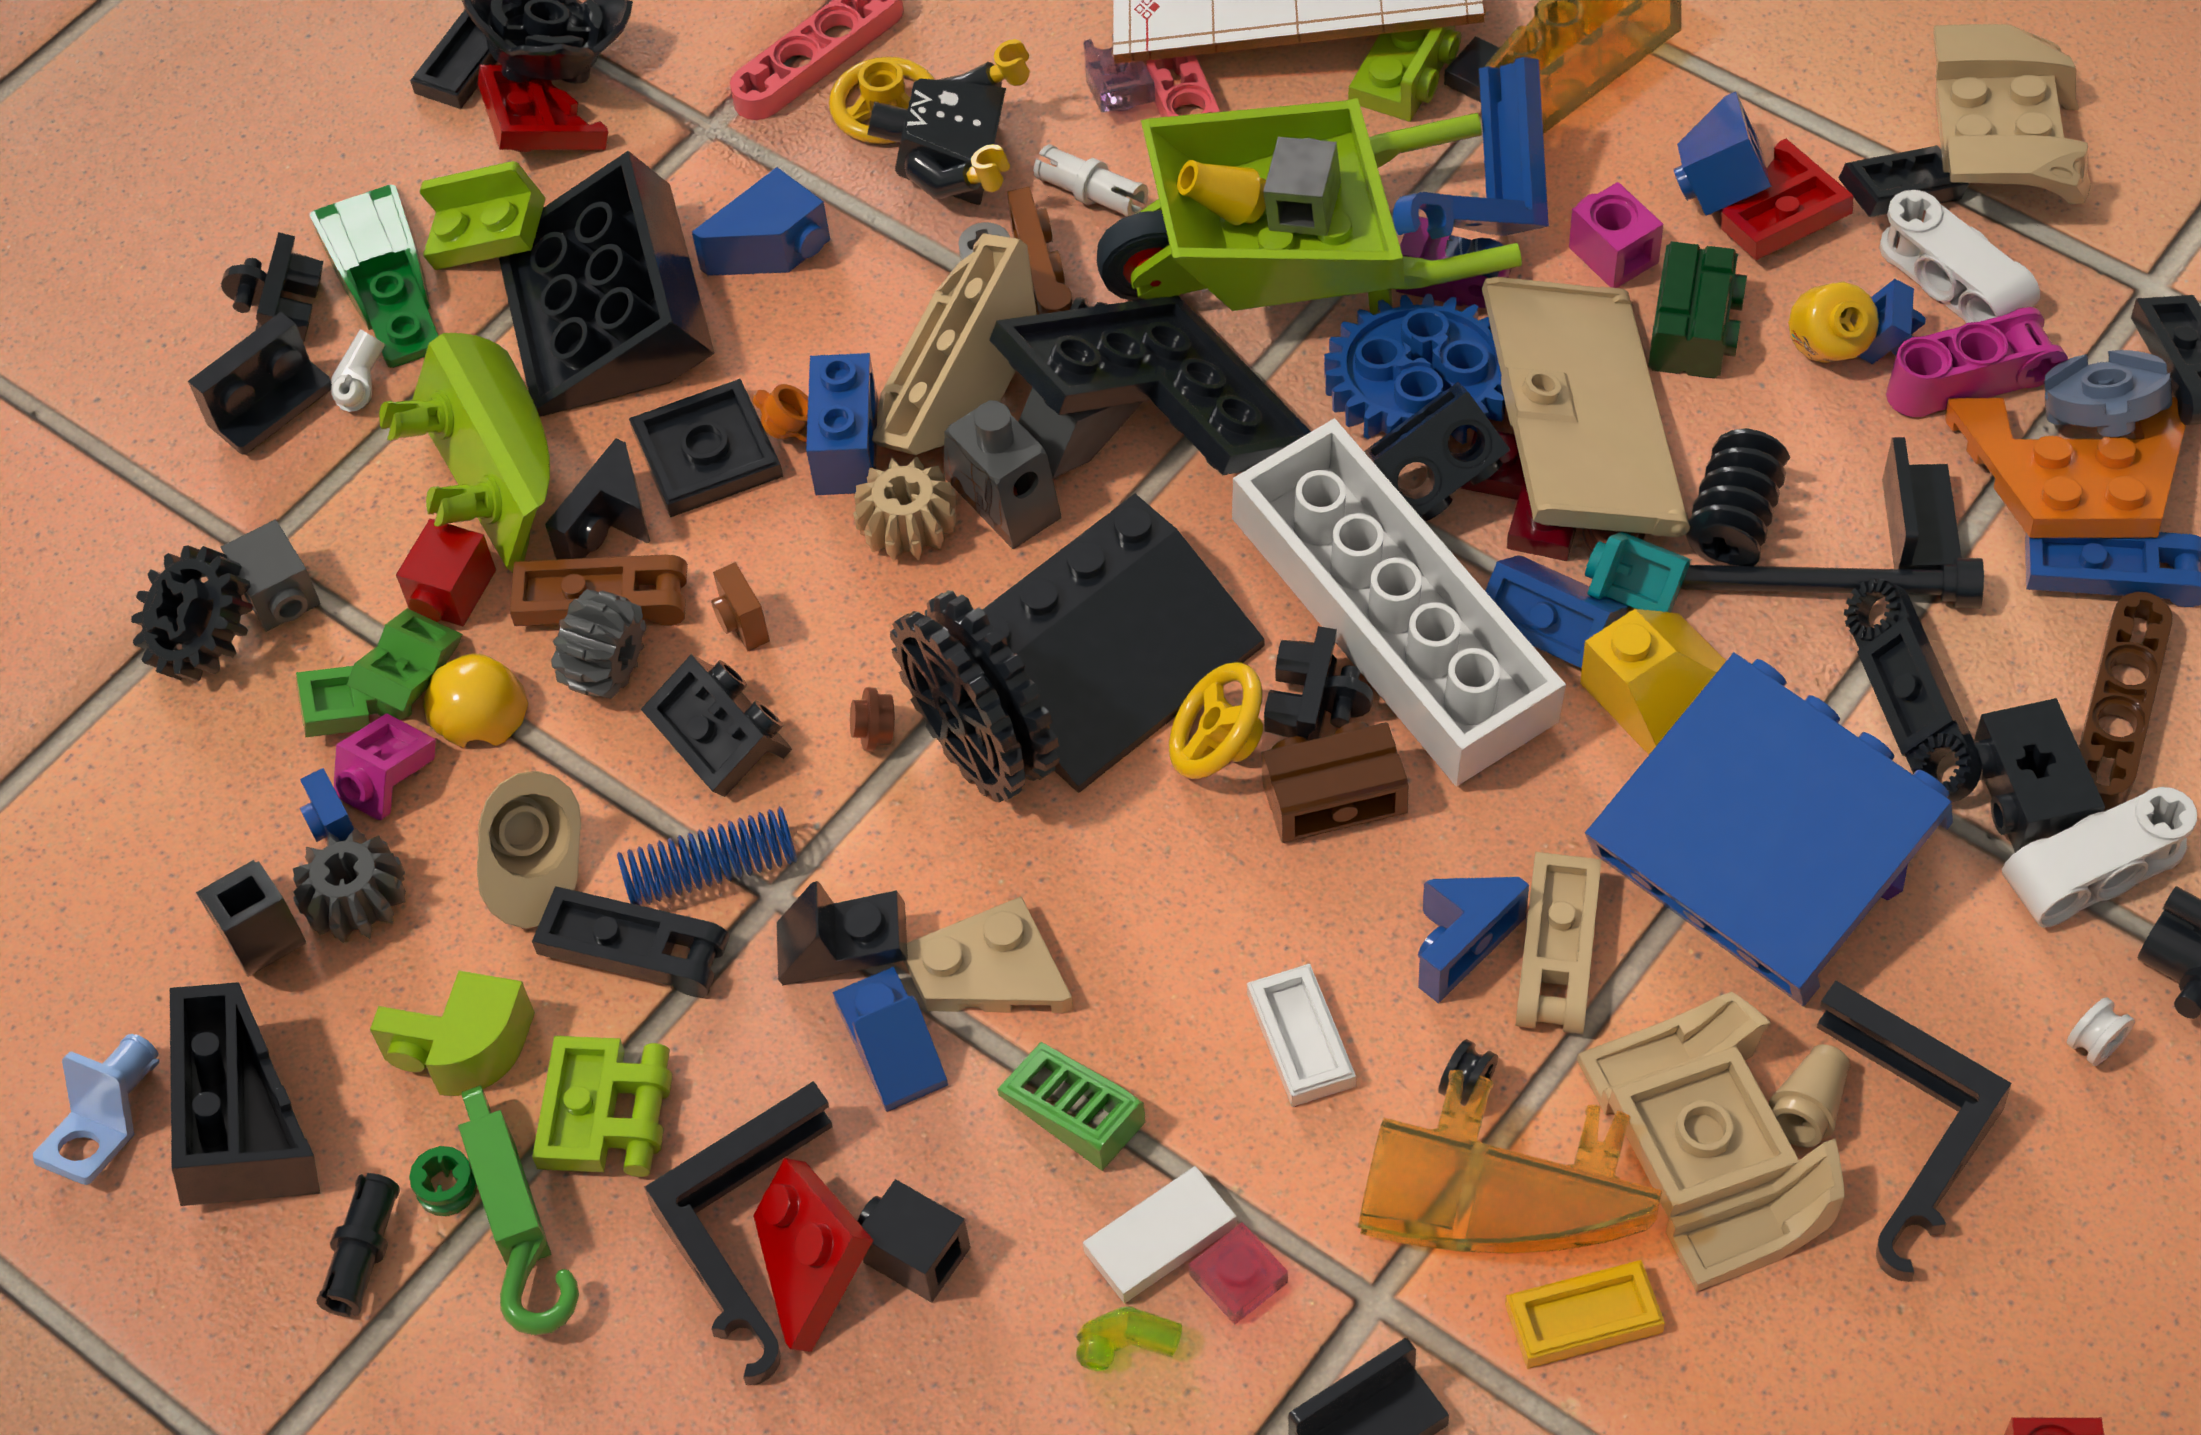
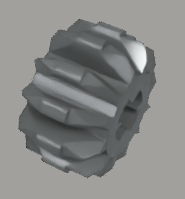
M586 589L579 596V599H574L569 604L568 614L565 619L559 621L560 630L558 636L553 640L556 651L551 659L552 668L556 669L557 682L569 686L570 690L584 695L602 696L610 699L619 692L620 688H624L629 683L630 673L633 668L638 667L637 659L640 651L644 648L642 636L646 630V622L642 619L641 606L629 602L628 598L603 590L597 592Z
M355 828L345 841H340L329 832L327 846L322 850L306 847L305 859L308 864L293 868V881L297 887L293 891L295 895L293 898L299 912L307 918L311 928L317 931L319 935L331 930L334 937L344 943L353 930L359 929L362 935L370 939L372 932L371 924L376 921L393 924L394 912L391 906L405 903L406 891L402 884V881L405 880L403 877L405 874L400 859L391 853L388 844L380 836L367 841L365 835Z

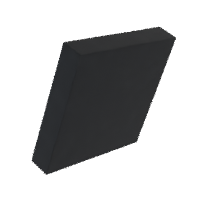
M741 379L629 418L633 434L670 518L783 477L781 464Z

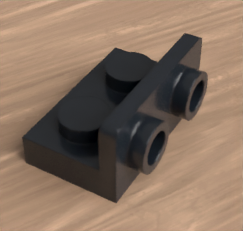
M282 312L278 313L188 381L207 426L243 455L257 447L332 388L330 377L310 361L296 323Z
M691 654L641 710L711 791L726 797L767 751L784 759L792 748L778 733L784 726L783 723L770 709L759 701L755 700L752 704L742 693L747 687V683L733 668L721 660L713 666Z

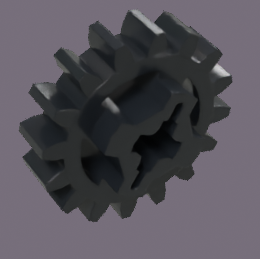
M186 545L183 546L181 557L170 553L164 556L165 570L162 573L152 569L147 573L152 586L149 592H137L136 598L144 603L143 611L131 616V622L142 626V631L133 639L134 646L146 649L141 659L144 664L156 667L157 673L178 680L186 678L196 682L200 681L203 670L213 674L220 671L219 657L222 654L234 658L237 654L231 642L235 635H247L248 629L240 624L241 615L253 610V604L245 602L241 598L251 587L249 580L238 577L242 568L239 563L227 559L226 554L202 546L199 550ZM207 577L208 581L203 583L201 578ZM179 643L182 644L183 649L181 650L176 648V645Z

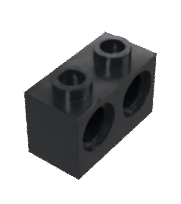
M1457 382L1364 452L1424 521H1428L1442 513L1453 501L1450 495L1468 481L1475 485L1492 476L1502 466L1503 462L1500 458L1508 453L1510 448L1470 393ZM1462 425L1475 426L1477 439L1468 451L1463 453L1449 451L1448 440L1456 428ZM1414 462L1426 464L1427 476L1422 485L1412 490L1398 487L1399 473L1406 465Z

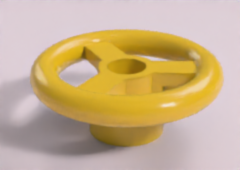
M899 57L868 59L849 68L835 82L829 97L830 114L835 124L845 134L854 139L872 144L895 143V141L867 135L869 126L861 122L871 118L875 101L908 109L910 97L905 93L903 76L913 81L920 78L935 79L924 67L908 59ZM859 83L861 96L853 106L846 109V97L849 91Z
M1234 662L1215 668L1193 687L1183 701L1173 722L1169 738L1171 763L1182 776L1190 779L1211 776L1224 768L1230 761L1240 762L1246 759L1257 747L1263 732V723L1258 717L1262 704V686L1257 673L1250 666ZM1234 681L1241 684L1243 690L1242 705L1233 706L1228 703L1224 696V685ZM1204 705V713L1200 718L1198 730L1188 742L1192 725Z

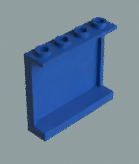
M1733 652L1587 829L1585 834L1593 854L1804 1007L1820 988L1818 974L1939 825L1946 830L1952 825V801L1947 798L1949 791L1932 775L1922 770H1916L1914 774H1911L1892 761L1894 754L1882 741L1866 732H1862L1857 737L1838 724L1840 717L1825 702L1812 695L1803 700L1785 687L1787 684L1785 678L1771 665L1760 659H1755L1751 664Z

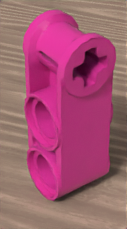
M2033 307L2020 308L1999 317L1980 322H1970L1957 328L1926 336L1912 337L1904 341L1898 348L1886 397L1888 403L1897 412L1910 417H1924L1933 412L1946 409L1948 398H1989L2023 388L2042 386L2045 384V375L2059 363L2068 360V356L2061 346L2054 345L2043 329L2045 319L2039 310Z

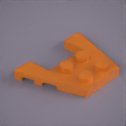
M2172 397L2173 402L2169 408L2146 419L2135 421L2136 428L2134 434L2136 439H2127L2122 436L2104 437L2102 439H2063L2058 436H2044L2039 439H2013L2004 398H1948L1945 414L1947 425L1952 432L1960 430L1968 441L1966 451L1976 464H1985L1995 478V491L2030 538H2158L2186 425L2181 422L2179 417L2178 400L2176 397Z

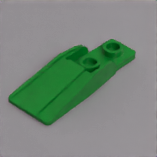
M392 184L313 210L310 213V218L337 277L369 330L373 329L375 337L386 344L382 350L386 365L390 368H395L424 358L429 343L438 337V333L428 311L431 307L418 250L396 186Z

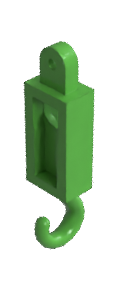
M479 1085L461 1092L470 1121L458 1125L495 1243L507 1265L500 1292V1309L506 1322L518 1332L534 1336L549 1334L565 1325L575 1312L579 1298L578 1283L569 1270L562 1269L557 1272L555 1277L561 1295L558 1302L551 1309L545 1312L534 1313L523 1307L521 1298L530 1272L537 1260L552 1254L512 1134L501 1110L491 1112L484 1090Z

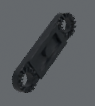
M1871 578L1869 582L1863 581L1859 583V589L1854 588L1851 591L1853 594L1852 599L1848 598L1846 601L1849 607L1844 609V616L1847 617L1845 624L1846 627L1850 628L1849 631L1859 648L1857 653L1902 756L1906 757L1913 774L1916 770H1922L1938 780L1937 769L1941 759L1946 754L1955 752V758L1959 759L1955 765L1959 766V769H1954L1953 772L1956 773V776H1950V782L1944 781L1943 785L1949 791L1947 798L1952 802L1959 801L1974 790L1982 772L1980 758L1974 746L1972 735L1907 592L1900 586L1880 578ZM1885 597V601L1889 602V604H1886L1889 612L1884 613V616L1887 618L1886 620L1881 619V625L1875 624L1873 628L1869 623L1870 610L1877 600Z

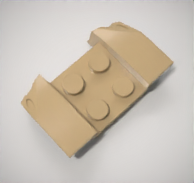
M2010 24L1934 26L1933 37L1937 63L1935 102L1943 170L1950 173V181L1958 183L2035 186L2058 194L2068 204H2085L2091 187L2088 176V143L2064 138L2059 108L2060 104L2067 110H2079L2076 101V67L2072 58L2062 53L2061 48L2054 42Z
M1733 992L1715 997L1696 1008L1651 1027L1578 1053L1576 1057L1604 1114L1607 1115L1614 1112L1669 1218L1665 1232L1696 1292L1780 1261L1833 1225L1845 1198L1842 1168L1836 1139L1822 1143L1799 1160L1747 1066L1745 1060L1753 1056L1763 1032L1771 1022L1751 1004Z

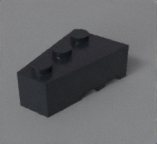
M239 982L170 988L171 1160L180 1206L320 1194L313 1152L297 1122L290 1099L269 1057L268 1048Z

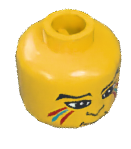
M1838 282L1812 287L1801 294L1791 308L1788 324L1790 337L1797 350L1811 360L1827 363L1853 359L1865 352L1876 338L1879 318L1877 307L1867 292L1857 285Z

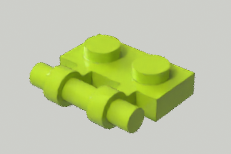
M554 1036L532 1155L537 1169L604 1172L608 1148H623L626 1150L623 1171L635 1177L648 1176L651 1171L653 1154L661 1151L664 1128L658 1122L662 1100L669 1097L673 1074L667 1069L670 1049L662 1044L649 1043L643 1048L641 1064L623 1063L625 1050L620 1038ZM618 1093L635 1095L632 1118H614Z

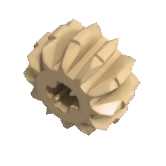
M916 456L908 466H900L892 457L888 470L884 472L869 468L867 483L856 485V493L854 495L856 511L853 513L857 530H860V534L865 535L866 543L870 546L872 552L886 548L887 554L894 562L903 551H911V554L919 561L923 547L928 546L941 550L944 541L943 534L954 532V526L956 525V494L954 488H951V483L945 482V476L941 472L939 465L924 469V465Z

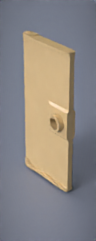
M1504 277L1485 279L1482 293L1501 371L1502 391L1509 422L1514 429L1533 521L1543 525L1645 533L1656 536L1680 537L1685 535L1689 531L1690 525L1682 501L1628 291L1621 288L1592 287Z

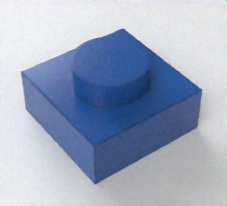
M324 768L301 778L300 781L310 803L300 807V811L316 842L328 837L329 832L340 841H345L354 830V827Z

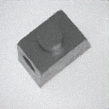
M989 400L946 429L944 440L945 479L951 483L953 488L1012 549H1015L1061 519V511L1047 454L1042 445L1011 415L1006 405L995 400ZM1014 486L1017 488L1018 495L1013 493Z

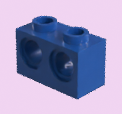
M870 353L810 356L806 452L815 495L855 494L856 485L867 483L869 468L876 469L877 444L872 441L873 432L877 428L878 396Z

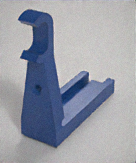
M1521 57L1515 59V63L1503 65L1500 68L1490 66L1479 68L1486 198L1431 192H1419L1402 196L1396 201L1393 209V222L1398 235L1418 230L1421 225L1419 209L1423 210L1427 215V232L1432 239L1450 236L1453 227L1498 236H1507L1549 227L1539 59Z

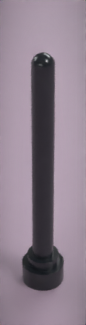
M1955 558L1954 564H1942L1941 570L1689 565L1681 589L1851 593L1854 588H1860L1859 583L1863 581L1869 582L1871 578H1880L1900 586L1907 594L1940 595L1941 601L1953 602L1954 608L1980 609L1984 590V565L1982 558Z

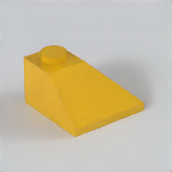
M1634 609L1585 640L1580 684L1649 755L1724 665L1726 660L1679 613Z

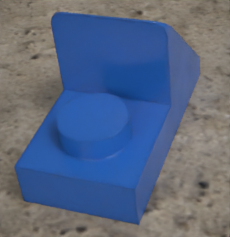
M1520 877L1427 880L1424 883L1423 912L1439 927L1429 934L1419 949L1418 988L1439 1004L1526 918L1529 884Z
M894 967L832 992L835 1005L886 1112L948 1086L946 1075L918 1002L913 995H907Z

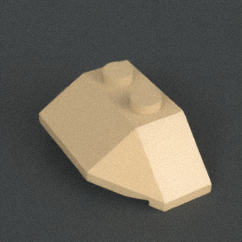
M983 233L973 245L974 252L960 261L935 291L881 392L877 411L878 426L874 430L872 441L877 445L913 455L944 446L945 431L951 424L989 400L1001 402V398L1016 370L1011 367L1009 361L989 341L997 320L1037 315L1028 245L1022 240Z

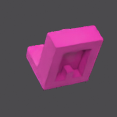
M386 713L336 744L334 789L338 797L343 802L377 820H382L391 813L393 786L434 760L436 739Z

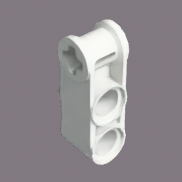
M1907 190L1896 194L1890 201L1887 216L1891 225L1882 233L1879 245L1881 255L1887 262L1899 268L1918 283L1930 297L1940 301L1962 318L1966 324L2006 315L2020 308L2034 307L2040 300V289L2033 274L2025 266L2013 261L1991 244L1980 231L1968 226L1946 209L1934 196L1924 191ZM1926 211L1924 221L1922 222L1923 213ZM1898 236H1899L1900 239H1899L1898 247L1896 248V243H1897V239H1898Z
M2168 787L2150 789L2144 794L2110 810L2089 815L2071 828L2054 836L2036 840L2022 847L2005 862L2002 874L2038 925L2043 928L2052 927L2066 921L2077 912L2095 903L2118 897L2136 884L2177 866L2183 859L2187 849L2186 837L2192 833L2196 825L2197 809L2193 801L2179 790Z

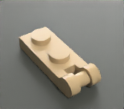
M1535 852L1515 1026L1536 1028V1022L1563 1025V1032L1583 1034L1602 859ZM1541 982L1568 985L1567 997L1539 995Z

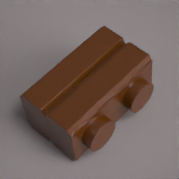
M1352 722L1337 729L1334 735L1309 741L1303 737H1289L1277 742L1271 750L1261 752L1263 787L1282 843L1408 813V780L1387 722L1372 726L1365 722Z

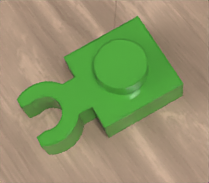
M353 666L296 673L305 738L359 731L369 725V715L371 714L383 716L387 713L399 720L412 715V705L402 712L347 686Z

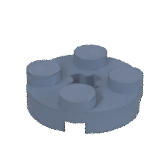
M2132 350L2108 351L2109 362H2098L2088 365V354L2063 361L2045 375L2046 418L2050 423L2057 425L2072 424L2097 427V432L2106 437L2128 435L2135 430V421L2151 417L2172 405V384L2170 373L2167 374V364L2155 355Z

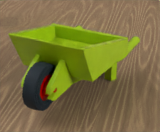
M1358 98L1345 101L1141 120L1159 199L1140 212L1122 218L1108 228L1098 242L1097 248L1099 274L1108 291L1122 299L1137 301L1158 297H1171L1208 289L1232 311L1368 292L1370 313L1376 315L1378 314L1379 300H1384L1392 307L1391 289L1423 288L1522 266L1518 243L1435 261L1402 256L1378 168L1391 161L1400 153L1482 136L1479 115L1474 113L1369 137ZM1278 137L1312 138L1321 141L1337 142L1341 184L1327 236L1269 231L1266 208L1256 222L1235 226L1192 198L1181 195L1178 192L1177 180L1184 164L1190 160L1203 164L1253 168L1261 178L1267 180Z

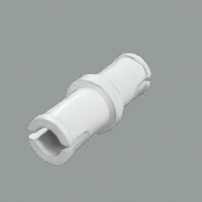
M1048 144L1039 154L1050 159V163L1054 166L1038 159L1035 161L1034 176L1036 179L1047 181L1073 192L1074 198L1081 203L1091 205L1096 202L1128 217L1143 209L1132 204L1133 201L1127 197L1143 204L1147 202L1149 193L1146 184L1132 181L1109 171L1105 162L1095 158L1085 161L1059 150L1056 146Z

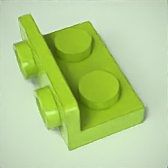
M1456 16L1437 18L1434 24L1424 20L1385 24L1349 85L1348 100L1358 98L1361 107L1411 122L1421 103H1429L1432 100L1438 86L1439 72L1444 63L1450 65L1457 56L1461 43V32L1455 31Z
M514 161L425 180L422 182L419 192L436 213L423 256L435 270L530 251L532 250L546 197L522 167Z

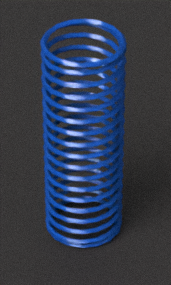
M779 806L777 809L779 824L774 812L771 809L768 810L769 827L764 815L761 812L758 813L760 833L753 816L749 815L747 820L750 836L743 819L739 817L737 823L740 839L733 822L729 820L727 826L731 845L723 825L719 823L717 828L721 848L713 828L709 826L707 831L711 851L703 831L699 829L697 834L702 858L695 838L689 832L687 837L692 861L683 837L678 835L677 840L682 864L673 840L668 838L667 843L673 870L664 845L659 840L657 846L663 873L654 848L649 843L647 849L654 879L644 851L639 846L637 852L644 883L632 850L628 849L627 855L634 886L623 855L618 852L617 858L630 903L642 906V892L646 903L651 905L652 894L650 886L656 900L661 902L662 891L660 882L666 897L671 899L672 888L670 879L676 894L681 897L682 886L680 876L686 891L691 894L692 883L690 873L696 888L701 891L702 880L699 867L706 885L711 888L712 877L709 863L716 882L721 885L722 875L719 860L726 879L731 882L732 872L728 854L736 876L741 879L742 869L738 851L746 873L751 876L752 867L748 848L757 872L761 873L762 864L757 842L766 867L771 871L772 862L767 839L776 864L781 868L782 859L777 836L787 863L790 865L792 861L796 863L797 857L783 808Z

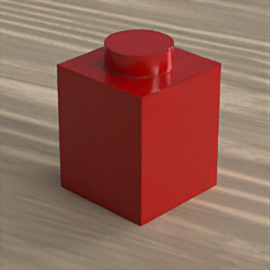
M430 518L396 573V577L410 610L436 622L443 620L464 627L495 574L496 567L484 534L451 524L437 527L434 525L435 520Z

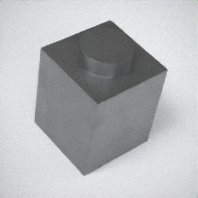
M1278 137L1263 191L1269 231L1328 235L1341 184L1337 142L1321 141L1312 138Z

